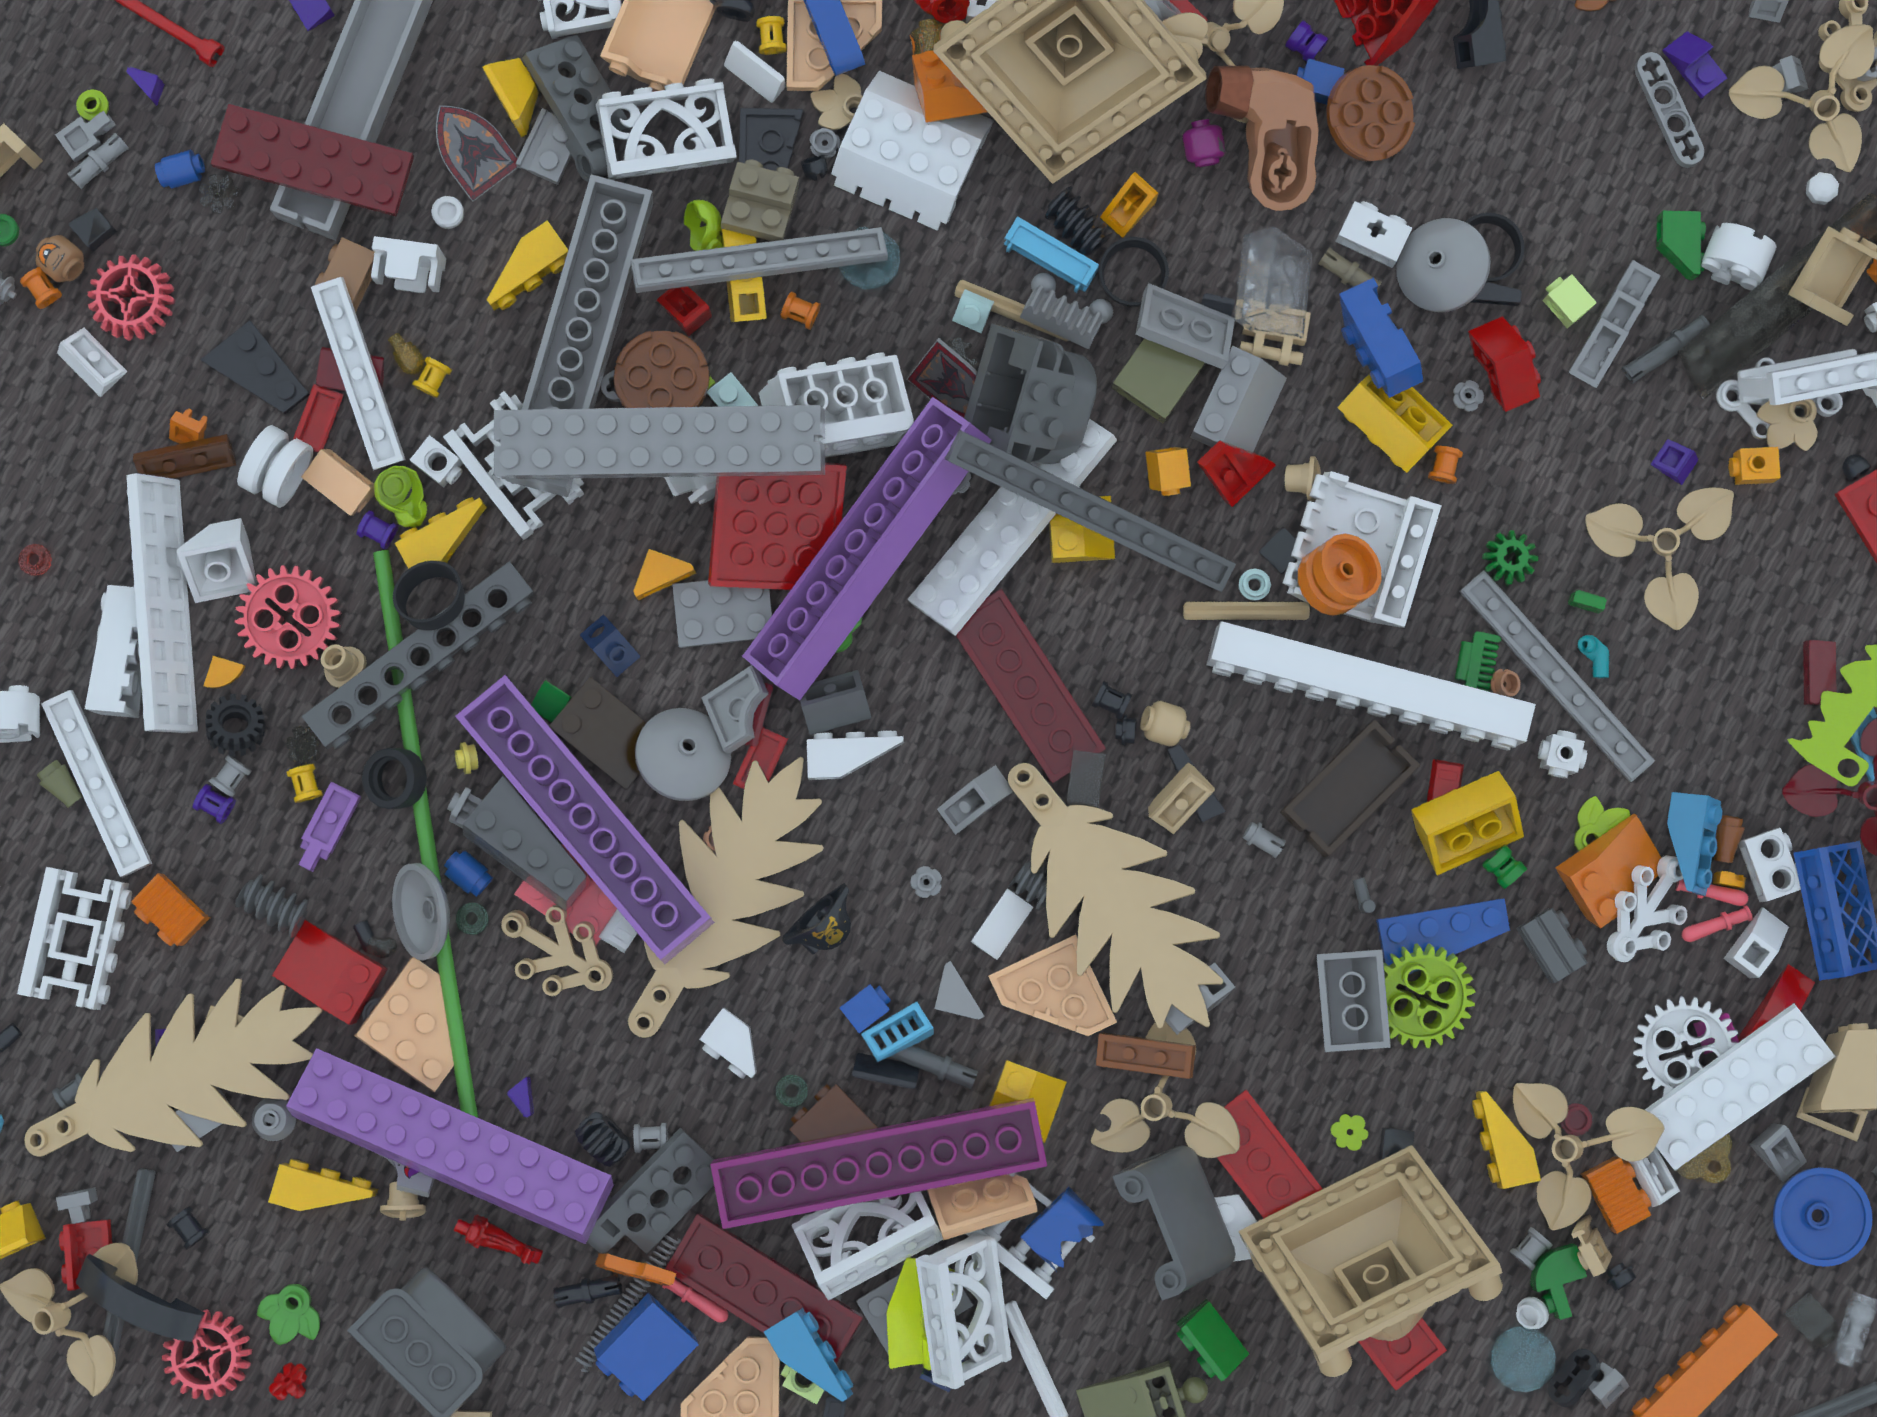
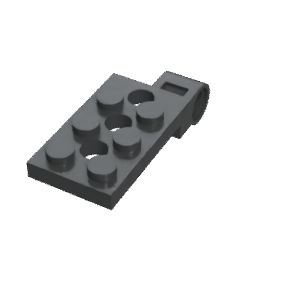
M576 34L526 52L522 57V61L569 139L565 145L575 160V166L579 175L587 182H589L591 174L599 177L608 175L601 131L595 130L590 125V121L599 122L596 103L599 99H603V94L609 93L611 90L578 35ZM558 68L567 69L571 73L572 78L562 76ZM574 94L584 96L588 104L578 103L574 98ZM622 109L615 110L611 115L612 125L617 130L627 133L631 128L623 126L619 118L622 120H628Z
M680 1127L613 1197L608 1196L587 1243L598 1253L602 1254L610 1250L626 1235L647 1254L714 1186L710 1164L715 1159ZM678 1167H688V1174L684 1179H673V1173ZM664 1190L666 1195L663 1201L657 1204L650 1202L653 1192ZM636 1213L642 1214L643 1218L638 1226H627V1220L631 1215Z

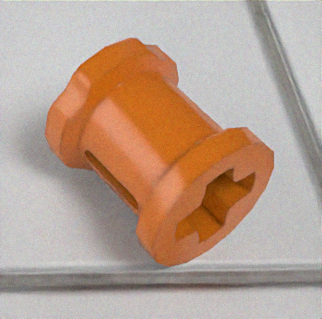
M37 267L21 278L20 283L23 287H28L36 299V306L39 309H43L61 298L62 293L58 288H54L46 276L47 274L40 267Z
M790 292L783 305L781 318L785 320L791 318L805 324V328L811 330L820 311L821 304L818 302L814 304L797 298L796 293Z
M1435 446V463L1433 471L1428 474V478L1447 484H1456L1455 471L1458 459L1462 458L1463 452L1448 446Z

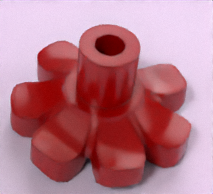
M291 1362L284 1365L283 1373L279 1372L275 1376L274 1383L269 1386V1392L280 1401L284 1400L288 1394L297 1399L301 1398L306 1392V1389L301 1384L306 1381L307 1375L305 1371L307 1369L301 1363L296 1366Z

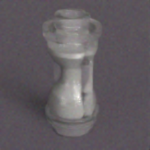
M1854 1291L1851 1298L1846 1299L1848 1304L1845 1308V1316L1839 1335L1834 1342V1348L1830 1349V1353L1835 1354L1834 1361L1852 1368L1855 1362L1862 1364L1863 1359L1861 1357L1864 1352V1344L1870 1326L1875 1319V1313L1877 1314V1300Z

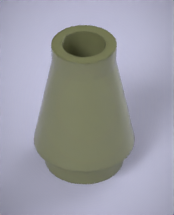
M58 760L49 764L36 775L41 781L39 784L64 803L67 808L83 797L66 765H61Z

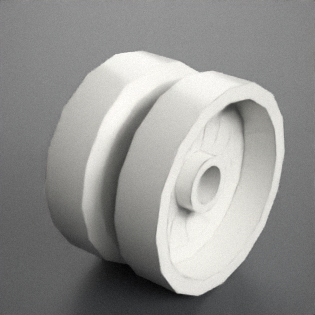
M273 425L267 426L252 443L242 462L237 478L238 485L254 495L262 491L263 499L278 508L285 506L294 496L303 480L301 476L311 464L313 447L297 438L289 442L286 432Z

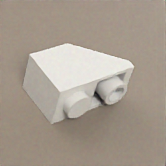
M1761 907L1723 959L1748 978H1760L1779 952L1789 927L1765 908Z
M722 1008L699 1039L705 1043L702 1049L716 1060L720 1056L731 1063L728 1069L740 1078L744 1079L746 1075L753 1078L757 1070L751 1028L727 1009Z

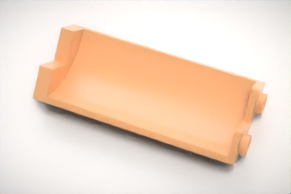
M624 0L600 56L610 64L609 70L621 76L629 75L638 81L646 83L652 88L653 92L665 90L664 86L669 84L683 83L684 85L716 7L710 0Z

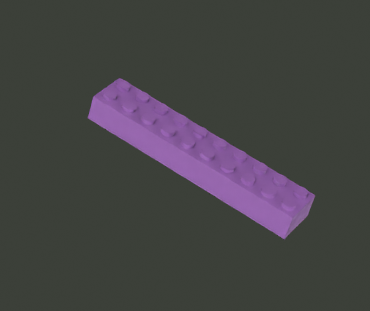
M932 397L742 656L776 686L798 700L802 699L969 472L945 459L959 429L987 443L991 442V439L978 428L934 397Z
M506 675L455 716L664 964L668 963L715 923Z
M317 1048L286 1105L294 1118L586 1244L614 1186L611 1175Z

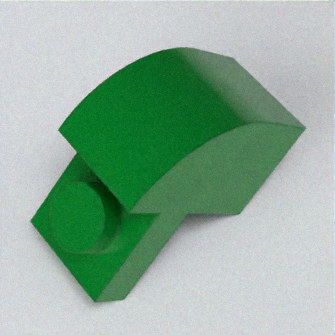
M1573 1243L1548 1250L1535 1262L1534 1270L1531 1271L1530 1282L1532 1290L1536 1292L1546 1290L1547 1294L1542 1295L1543 1303L1546 1305L1549 1314L1553 1313L1554 1317L1559 1320L1572 1317L1563 1284L1587 1277L1586 1271L1577 1256V1252H1579L1578 1247Z

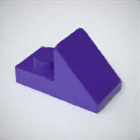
M1686 31L1662 51L1702 99L1727 79V76L1708 54L1713 46Z

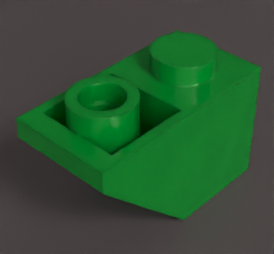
M1663 210L1657 216L1656 248L1687 280H1695L1700 275V272L1704 271L1701 264L1705 253L1701 252V241L1705 238L1706 225L1705 222L1701 221V212Z

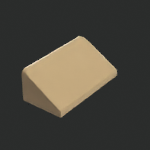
M1187 763L1148 807L1149 817L1175 834L1215 791V788L1193 765Z

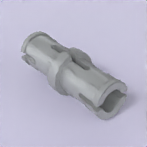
M114 133L95 151L90 150L87 153L89 156L68 172L67 175L82 189L101 171L105 173L109 169L108 165L128 150L129 147Z

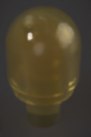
M399 333L391 336L388 341L395 349L393 352L394 360L401 370L408 375L420 373L425 362L417 347L411 342L405 343Z

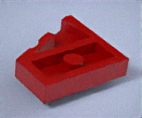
M1221 440L1197 461L1220 496L1231 507L1276 466L1274 462L1266 457Z

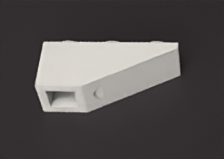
M879 731L878 737H865V732H847L846 738L834 739L833 733L814 734V739H807L808 779H842L902 745L904 738L903 736H897V731Z

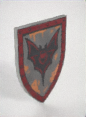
M439 105L436 119V139L440 155L450 173L473 202L516 170L518 167L515 163L518 157L497 129L483 117L463 108Z
M938 338L908 376L907 380L929 399L934 397L964 418L977 371Z

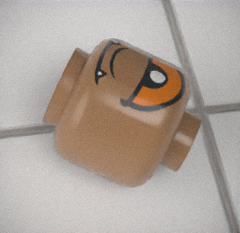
M62 235L44 238L36 248L35 261L37 267H40L44 273L56 282L73 281L84 269L82 250Z

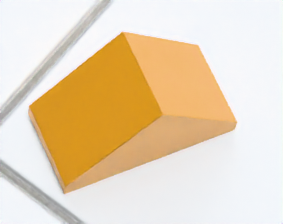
M1134 172L1101 214L1100 218L1123 238L1155 205L1158 192Z
M649 549L633 592L636 598L641 600L696 574L690 563Z

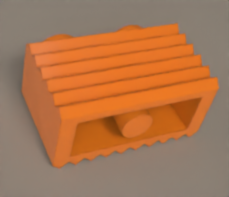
M160 873L131 901L137 907L134 913L146 924L154 923L160 929L157 935L169 946L173 944L184 946L210 919L167 876Z
M1614 1156L1581 1174L1583 1179L1590 1184L1592 1196L1611 1232L1618 1234L1651 1216L1648 1207L1652 1206L1650 1199L1643 1189L1638 1190L1632 1179L1636 1177V1174L1629 1161H1623L1620 1157Z

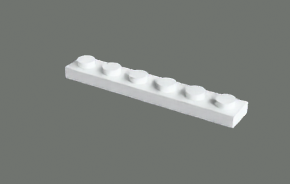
M339 277L312 286L311 289L373 470L406 460L344 278Z
M68 690L41 703L119 876L125 877L151 865L152 861L74 691Z

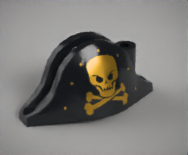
M845 883L841 884L810 907L782 936V942L786 945L802 944L811 954H815L819 950H830L841 945L847 939L851 928L850 918L846 910V901L849 893L847 885Z

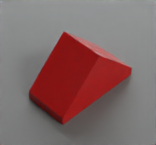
M688 286L671 288L657 299L687 336H690L712 317L706 302Z

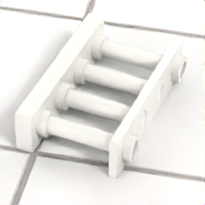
M1011 1173V1174H1007V1175H1010V1176H1013V1177H1014L1015 1174H1016V1175H1019V1174H1017V1173ZM1029 1183L1033 1196L1047 1208L1052 1201ZM1011 1220L966 1234L969 1236L976 1232L994 1237L998 1248L999 1262L1045 1299L1054 1290L1049 1282L1053 1279L1051 1275L1055 1270L1046 1261L1041 1267L1037 1266L1034 1271L1024 1263L1027 1259L1025 1255L1030 1250V1246L1023 1239L1015 1247L1011 1246L1009 1250L998 1242L1002 1238L1000 1236L1001 1232ZM1090 1235L1089 1237H1086V1239L1089 1242H1092L1095 1239V1237L1093 1235ZM1061 1242V1257L1063 1260L1077 1242Z

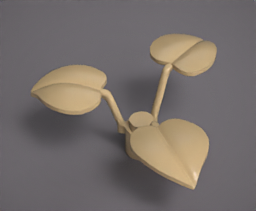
M1234 0L1233 11L1242 20L1240 23H1225L1223 26H1220L1214 22H1207L1202 16L1192 12L1180 13L1162 22L1179 43L1189 44L1196 49L1198 59L1202 54L1203 46L1216 52L1228 66H1236L1224 51L1230 43L1229 31L1242 29L1248 25L1250 30L1256 34L1268 32L1279 21L1283 11L1284 0ZM1244 117L1243 119H1240V120H1239V119H1235V120H1237V121H1239V122H1243V123H1247V121H1248V119L1245 118V117Z
M1865 24L1849 25L1838 29L1825 39L1820 49L1819 59L1825 67L1832 68L1829 74L1828 90L1815 92L1810 99H1804L1789 92H1783L1784 78L1779 71L1770 66H1758L1747 71L1729 89V97L1740 111L1759 119L1771 118L1777 115L1782 108L1781 98H1787L1803 104L1805 107H1810L1811 111L1820 120L1826 121V123L1819 124L1812 130L1809 137L1810 152L1817 160L1823 158L1834 161L1837 168L1851 172L1860 154L1862 132L1859 123L1854 117L1847 113L1838 115L1840 103L1834 96L1836 92L1835 76L1838 72L1844 79H1855L1861 77L1870 69L1875 53L1873 28Z
M1704 488L1689 493L1680 501L1677 508L1679 519L1686 523V525L1677 530L1671 528L1660 529L1655 536L1638 535L1643 527L1642 517L1634 507L1627 504H1612L1587 514L1585 518L1586 527L1594 543L1610 556H1629L1635 549L1636 541L1652 542L1653 550L1658 555L1665 556L1666 578L1658 577L1648 584L1644 595L1645 604L1655 618L1674 630H1680L1692 618L1697 607L1699 592L1695 580L1689 574L1680 573L1672 577L1671 555L1679 547V536L1691 529L1692 534L1696 538L1705 541L1714 540L1723 535L1731 521L1734 493L1723 488Z
M1166 1021L1161 1029L1154 1023L1146 1036L1147 1039L1196 1045L1194 1037L1187 1028L1176 1035ZM1166 1075L1162 1076L1158 1086L1155 1087L1154 1094L1143 1099L1141 1114L1138 1106L1128 1099H1115L1106 1104L1100 1114H1105L1110 1118L1111 1127L1105 1132H1100L1095 1128L1091 1138L1093 1145L1104 1150L1131 1152L1141 1148L1150 1137V1128L1143 1121L1145 1118L1150 1121H1158L1169 1116L1170 1118L1175 1117L1191 1121L1185 1129V1141L1188 1147L1192 1148L1201 1157L1215 1158L1226 1154H1233L1238 1152L1240 1148V1135L1237 1124L1229 1111L1223 1106L1212 1102L1202 1103L1198 1106L1195 1116L1172 1110L1171 1099L1162 1093L1169 1078Z
M1517 1083L1514 1086L1513 1104L1520 1126L1527 1134L1538 1139L1547 1137L1552 1129H1554V1138L1556 1140L1552 1144V1153L1558 1161L1562 1162V1166L1567 1171V1175L1560 1171L1550 1172L1541 1178L1537 1186V1201L1551 1230L1562 1229L1573 1224L1585 1214L1590 1206L1592 1199L1590 1184L1583 1178L1573 1177V1170L1570 1165L1571 1161L1581 1157L1585 1147L1612 1141V1149L1618 1157L1626 1161H1640L1654 1151L1665 1130L1664 1124L1654 1114L1636 1107H1623L1613 1111L1606 1119V1127L1610 1135L1582 1142L1577 1136H1562L1561 1128L1558 1123L1564 1121L1567 1117L1568 1103L1565 1095L1558 1088L1543 1083Z
M112 1243L100 1248L93 1255L117 1267L116 1276L136 1285L138 1269L134 1253L128 1245ZM37 1268L24 1270L0 1284V1290L7 1301L24 1319L32 1323L36 1332L45 1335L55 1331L58 1337L66 1335L81 1339L73 1342L68 1349V1367L75 1379L90 1392L92 1397L100 1394L109 1384L115 1370L116 1357L111 1343L103 1335H95L89 1339L88 1335L84 1332L65 1329L71 1319L69 1307L88 1296L83 1292L67 1302L55 1303L51 1300L55 1293L51 1278L43 1270Z

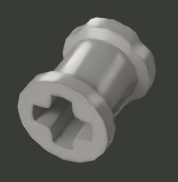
M227 755L225 765L218 775L212 777L209 782L225 794L233 797L235 795L234 789L245 775L251 773V770L234 757Z
M661 1123L660 1126L641 1127L640 1124H634L635 1153H641L642 1150L660 1149L668 1141L667 1123Z
M1530 1227L1528 1230L1529 1234L1517 1248H1512L1510 1253L1533 1271L1535 1268L1534 1263L1546 1249H1550L1553 1245L1538 1231Z

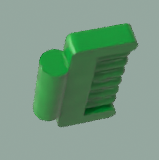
M1477 631L1473 634L1472 643L1461 641L1455 679L1465 681V686L1490 690V683L1478 680L1491 682L1493 676L1479 672L1493 674L1495 672L1494 668L1481 666V664L1495 666L1496 661L1482 658V656L1497 658L1498 655L1496 652L1483 649L1497 651L1499 649L1497 644L1485 641L1498 643L1501 641V637Z

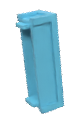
M1018 216L1004 238L1006 240L1004 245L1007 246L1006 252L1010 253L1011 249L1074 285V292L1076 293L1079 289L1085 292L1098 272V263Z

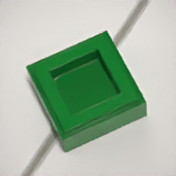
M1576 590L1570 594L1568 605L1598 614L1604 611L1607 599Z

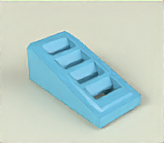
M915 1002L861 1033V1036L877 1062L927 1039L934 1034V1029L918 1002ZM914 1019L919 1029L914 1031L908 1020ZM900 1024L903 1025L908 1033L905 1037L902 1036L897 1028ZM891 1029L897 1039L893 1044L885 1032ZM877 1035H880L887 1046L883 1050L880 1049L874 1039Z

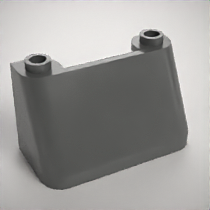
M1184 1145L1173 1147L1136 1161L1112 1176L1118 1192L1126 1201L1136 1203L1149 1199L1173 1261L1160 1266L1155 1273V1284L1162 1301L1179 1295L1231 1266L1235 1260V1248L1200 1160L1192 1148Z

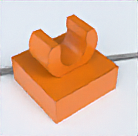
M191 409L185 410L183 414L176 411L170 419L169 439L179 444L204 439L207 417L203 416L200 421L192 418Z

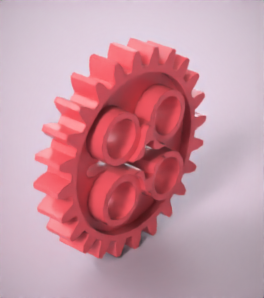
M282 565L280 575H277L273 569L269 568V578L267 579L257 574L256 577L259 585L254 586L247 583L246 585L251 594H240L239 597L246 604L235 609L244 613L243 618L235 620L236 624L245 626V629L240 631L238 636L249 637L244 647L247 649L256 647L253 654L254 658L266 654L264 664L269 665L275 658L277 668L279 669L283 668L285 661H288L291 669H295L297 660H300L307 667L309 666L308 656L310 655L319 661L318 650L320 648L325 650L328 647L325 643L326 640H337L330 633L331 629L341 628V625L333 622V617L341 615V612L332 610L331 607L338 602V599L327 597L333 589L330 586L320 588L324 580L322 577L311 581V570H307L303 576H300V567L295 566L292 573L289 574L286 566ZM283 587H292L294 590L293 600L286 604L281 603L278 597L280 590ZM270 598L280 608L289 613L294 610L295 612L292 617L311 632V635L309 637L305 636L299 629L288 622L283 625L284 617L266 603V599ZM309 607H316L319 611V618L313 624H306L303 619V613ZM264 611H270L273 614V623L267 628H261L258 624V617ZM294 631L298 635V643L295 647L287 649L282 642L283 636L287 632Z

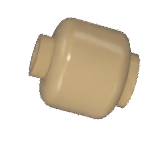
M1157 701L1152 706L1145 708L1141 717L1140 728L1144 731L1146 739L1172 747L1180 739L1187 737L1190 730V721H1187L1186 712L1183 708L1163 701Z

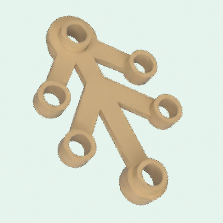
M1854 0L1839 1V11L1846 19H1849V25L1862 24V14L1867 10L1868 0H1856L1859 7L1855 5ZM1830 20L1819 27L1818 33L1823 41L1830 35L1827 27L1832 30V33L1841 29L1836 21ZM1877 31L1873 39L1874 48L1877 47ZM1819 59L1820 68L1830 74L1832 68L1825 67ZM1837 72L1835 81L1843 90L1840 97L1842 105L1847 110L1853 112L1866 110L1872 102L1871 91L1877 86V79L1871 81H1860L1857 78L1844 79ZM1856 91L1860 94L1861 100L1857 97Z
M558 905L550 907L545 915L547 922L554 927L558 943L532 928L528 916L523 911L513 910L504 916L501 927L507 936L512 938L521 936L551 955L534 960L524 958L519 961L515 966V973L519 978L529 979L537 972L567 965L578 971V973L559 977L558 975L549 976L542 984L545 994L556 996L563 989L585 985L593 991H601L612 982V968L606 961L599 959L593 937L595 929L590 922H580L573 930L574 938L582 942L585 959L575 954L566 922L567 911H564ZM552 910L560 912L561 920H555L552 917ZM510 920L517 922L518 930H512L509 927ZM580 927L588 929V937L580 935ZM522 964H527L530 967V974L522 973ZM593 970L600 973V980L597 981L592 978L591 972ZM552 980L557 983V991L549 989V981Z

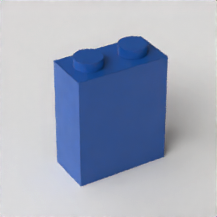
M648 1292L594 1348L597 1358L595 1364L607 1376L613 1373L620 1380L618 1384L627 1395L633 1397L636 1394L644 1401L699 1344L695 1335Z

